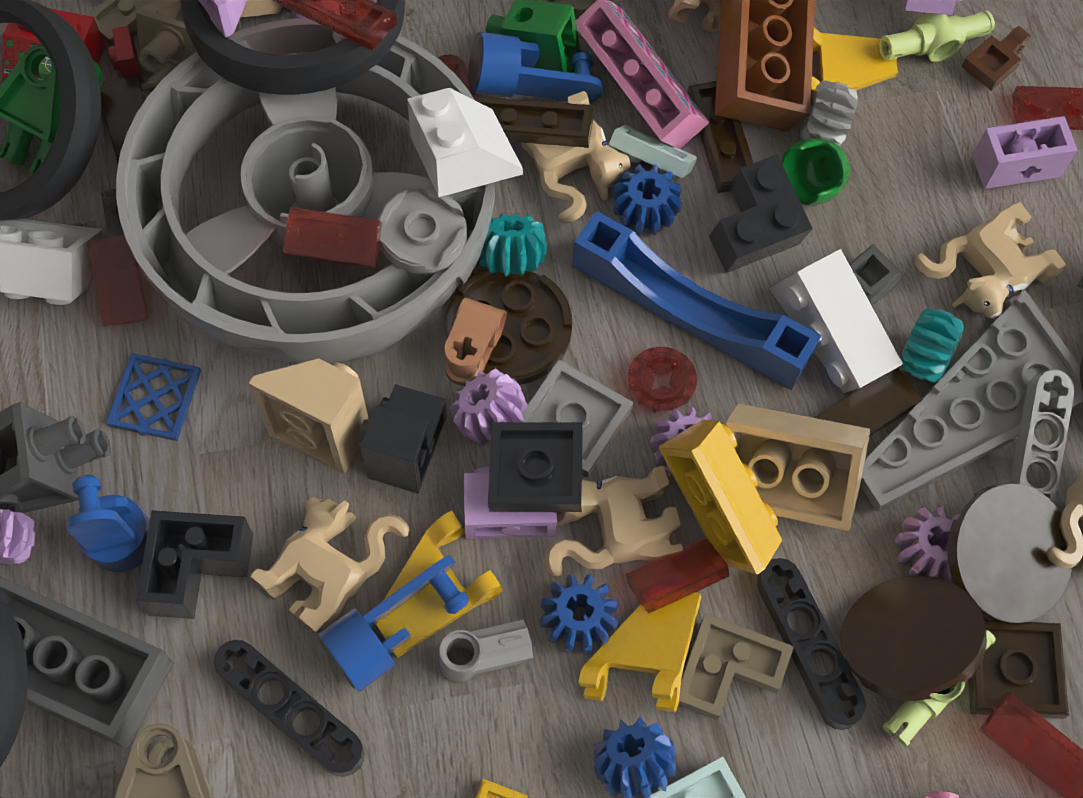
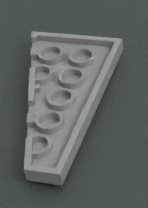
M1026 290L1015 299L981 338L938 381L923 400L909 412L907 417L865 459L860 486L877 512L1018 439L1027 386L1035 375L1049 370H1060L1066 373L1074 385L1072 410L1083 405L1080 365ZM1051 383L1045 384L1044 390L1050 393V399L1057 397V391L1051 389ZM1047 407L1040 408L1038 411L1046 412ZM1038 421L1035 424L1034 430L1047 423Z

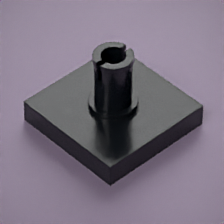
M492 422L488 488L489 512H582V422Z

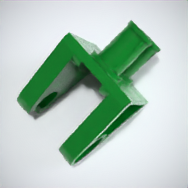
M42 45L33 46L27 50L0 86V117L10 122L0 148V158H4V160L11 163L24 165L34 135L41 138L37 154L29 169L31 174L38 169L49 153L57 132L61 108L57 73L48 52ZM45 57H48L52 64L51 73L46 79H42L39 75V64ZM93 60L101 95L102 73L98 64Z

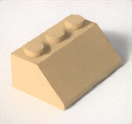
M318 358L254 375L248 384L269 436L345 475L361 449L357 445V437L364 419L369 420L357 373L342 363L335 362L334 365H331Z
M738 403L728 418L726 426L731 430L736 439L737 446L734 449L739 459L752 470L757 479L758 485L755 489L762 502L767 503L776 516L849 531L864 470L870 429Z

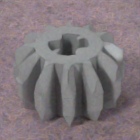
M821 81L816 86L815 91L812 92L810 115L803 119L800 126L801 140L807 138L826 139L841 146L842 142L846 139L848 130L851 129V123L855 117V110L858 105L857 91L837 81Z

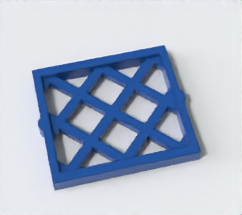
M131 353L106 424L109 427L137 432L141 436L151 435L178 441L201 373L200 367L172 362L167 358L158 359ZM147 363L156 365L159 368L144 375L139 365ZM135 369L140 379L129 384ZM175 369L187 372L188 375L174 382L168 371ZM163 374L169 385L154 392L149 381ZM189 382L183 398L178 387ZM144 384L150 395L135 403L129 392ZM173 391L179 402L164 409L158 398ZM125 396L130 406L119 412ZM154 401L160 412L145 420L139 408ZM180 409L175 424H173L168 415ZM135 412L140 423L133 425L121 422L119 419ZM164 418L169 429L161 431L152 429L149 425Z

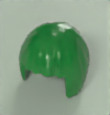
M807 138L793 143L786 149L781 158V163L801 205L817 206L829 202L844 189L845 184L849 180L850 164L848 163L846 153L839 145L826 139Z

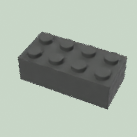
M0 576V597L12 612L24 642L28 669L26 703L124 749H128L174 662L160 648Z

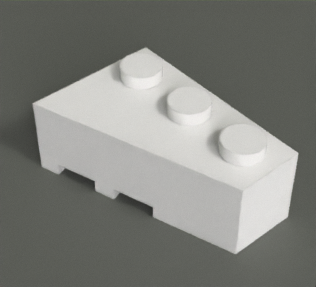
M841 249L769 288L789 318L821 335L814 353L826 368L832 382L843 393L859 389L903 364Z

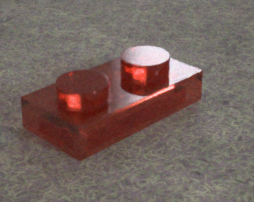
M1016 86L1012 94L1015 124L1065 116L1070 130H1083V88Z
M290 207L283 253L292 256L376 268L383 223L375 219Z

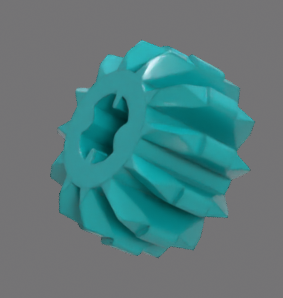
M517 213L512 216L500 214L499 218H491L488 234L479 257V264L488 267L491 273L503 272L505 276H508L510 273H517L522 276L524 271H536L538 265L545 262V254H547V240H545L546 234L543 224L534 221L531 216L520 217Z
M928 307L923 310L917 318L906 342L901 358L903 363L901 369L910 373V376L922 381L927 380L933 383L939 381L946 372L962 336L961 334L964 329L963 321L941 309L936 310Z

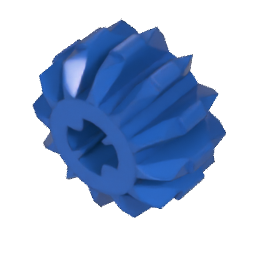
M640 164L635 168L634 174L624 171L620 177V183H616V186L613 188L614 215L621 216V223L625 227L632 224L636 225L635 230L638 235L644 228H649L654 235L659 232L660 225L670 228L674 222V217L681 211L682 202L680 196L682 190L680 184L672 183L673 176L671 171L659 174L656 164L650 171H645Z
M573 574L567 575V589L561 584L553 582L550 585V592L553 597H543L541 600V608L548 612L541 616V626L553 628L549 634V641L551 643H556L565 637V652L568 653L573 651L575 642H581L584 653H590L592 651L591 638L597 643L605 645L609 639L605 630H615L618 620L610 614L617 610L618 602L613 599H605L609 593V586L607 584L600 585L595 590L592 588L593 576L591 574L586 575L583 585H577L576 577ZM576 606L586 609L583 621L572 619Z
M639 717L633 725L629 726L620 719L619 729L616 731L604 729L603 741L594 744V770L597 779L601 781V784H604L610 796L614 797L622 793L623 798H634L640 794L644 798H650L651 790L653 789L666 791L668 784L666 778L675 776V749L672 740H669V736L664 735L663 729L660 728L659 724L655 723L647 726L642 718Z

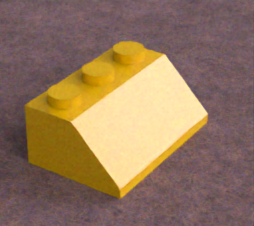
M701 420L658 446L720 564L759 574L765 570L782 542V538L775 527L778 525V519L767 503L762 502L755 489L758 485L757 479L752 470L739 459L734 449L737 446V442L731 430L725 424H721L720 421Z

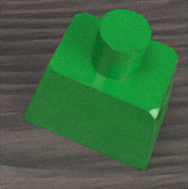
M515 0L506 17L492 14L486 25L487 33L516 36L522 42L538 44L540 56L533 68L568 73L574 72V68L571 66V57L581 51L572 5L536 0Z

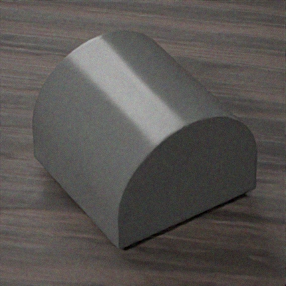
M874 244L849 263L871 305L886 296L902 276V272Z

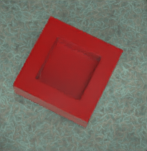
M129 27L113 28L115 45L108 46L113 69H121L124 77L137 74L140 82H143L137 48Z

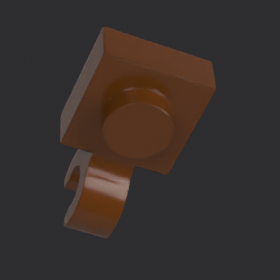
M1017 26L1001 42L991 35L965 58L962 68L992 91L1018 67L1021 61L1018 55L1024 50L1025 46L1022 44L1030 38V34L1020 26Z

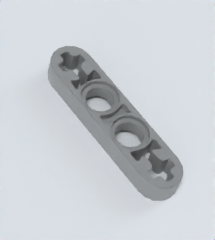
M1049 370L1040 373L1029 381L1010 478V484L1032 487L1047 496L1054 504L1074 398L1073 382L1066 373L1060 370ZM1051 383V389L1057 391V397L1050 399V393L1044 390V385ZM1047 407L1046 412L1038 411L1040 408ZM1038 421L1047 423L1051 428L1052 438L1047 445L1039 443L1035 438L1034 427ZM1031 463L1039 465L1044 472V482L1039 488L1033 487L1026 478V471Z

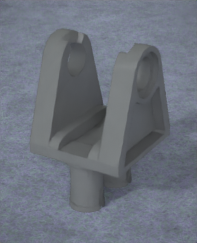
M21 402L15 403L1 411L0 448L5 455V459L16 456L17 465L0 475V509L27 513L79 500L78 495L74 494L72 483L77 479V467L110 455L111 446L106 434L99 429L85 434L84 427L77 417L70 416L65 420L57 421Z

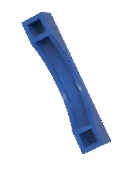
M598 211L594 213L574 241L572 267L789 390H792L819 343L820 334L784 314L764 312L745 307L702 288L664 262L645 245L633 230Z

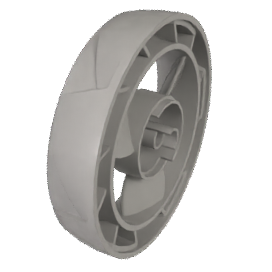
M309 17L285 19L242 29L228 36V38L237 44L259 52L279 55L302 54L336 44L355 32L363 23L336 18ZM401 35L398 36L388 53L374 67L359 77L328 90L299 95L267 94L238 86L215 73L195 52L165 76L148 95L136 113L126 134L120 152L116 175L118 213L126 241L141 272L166 304L197 332L220 344L233 346L247 353L273 360L303 363L319 358L331 365L335 362L344 363L380 353L432 317L448 300L458 284L464 285L480 257L488 234L495 201V182L449 194L460 205L464 213L467 225V240L461 255L449 267L437 272L411 273L398 268L392 263L375 275L357 283L338 289L311 293H285L266 290L241 282L227 274L234 271L250 258L268 238L289 253L305 258H323L335 255L349 247L359 235L382 251L378 242V217L384 204L397 193L405 190L409 193L411 191H419V188L434 189L431 180L420 175L399 172L374 173L371 156L365 143L353 130L336 121L337 92L352 94L382 104L397 112L408 121L407 98L446 88H451L474 100L473 96L456 74L440 59ZM261 103L271 127L253 141L243 158L240 175L247 205L216 216L195 227L185 235L181 229L179 218V197L191 162L210 136L222 125L248 108Z

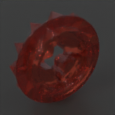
M653 347L641 352L631 363L628 372L629 391H632L636 397L638 405L644 404L650 407L654 413L659 410L672 411L683 404H688L694 394L697 385L696 370L689 358L680 351L669 347ZM672 371L669 381L670 388L662 385L658 389L652 390L655 380L654 374L662 377Z

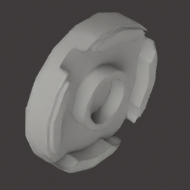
M419 188V191L407 193V190L397 193L384 204L378 217V242L385 257L398 268L411 273H434L449 267L461 255L467 240V225L460 205L449 195L438 197L433 188Z

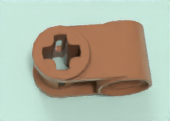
M466 297L462 300L444 346L446 357L445 372L451 382L466 386L465 380L471 382L476 379L479 371H484L491 352L502 334L507 315L505 310Z

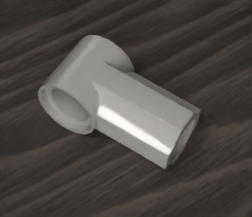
M523 619L472 632L455 630L448 633L442 639L439 648L438 666L441 674L447 680L461 683L472 679L477 674L532 662L534 657L528 627H526ZM454 648H464L471 653L473 659L466 665L458 666L448 659L447 654Z

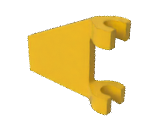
M814 27L813 52L819 51L821 81H837L857 91L896 77L898 73L897 58L889 61L883 59L879 49V43L882 39L821 33ZM812 77L811 96L816 86L820 83L815 77Z
M453 511L441 516L426 530L384 600L444 558L439 551L440 546L451 543L465 534L462 525ZM451 568L446 572L460 593L464 591L469 598L468 605L456 614L447 613L443 607L445 605L444 601L430 584L376 623L386 640L403 628H406L411 635L407 642L393 651L397 658L473 608L487 603L502 594L504 591L492 571L489 570L479 576L466 589L463 588Z
M656 587L611 635L608 642L602 645L582 667L578 683L580 686L586 687L583 694L584 698L596 701L604 700L609 668L657 674L652 687V696L658 698L656 709L675 713L680 697L681 676L702 598L701 594L698 592Z

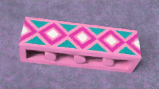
M597 0L576 20L577 30L662 142L681 149L709 124V121L621 7L609 0Z

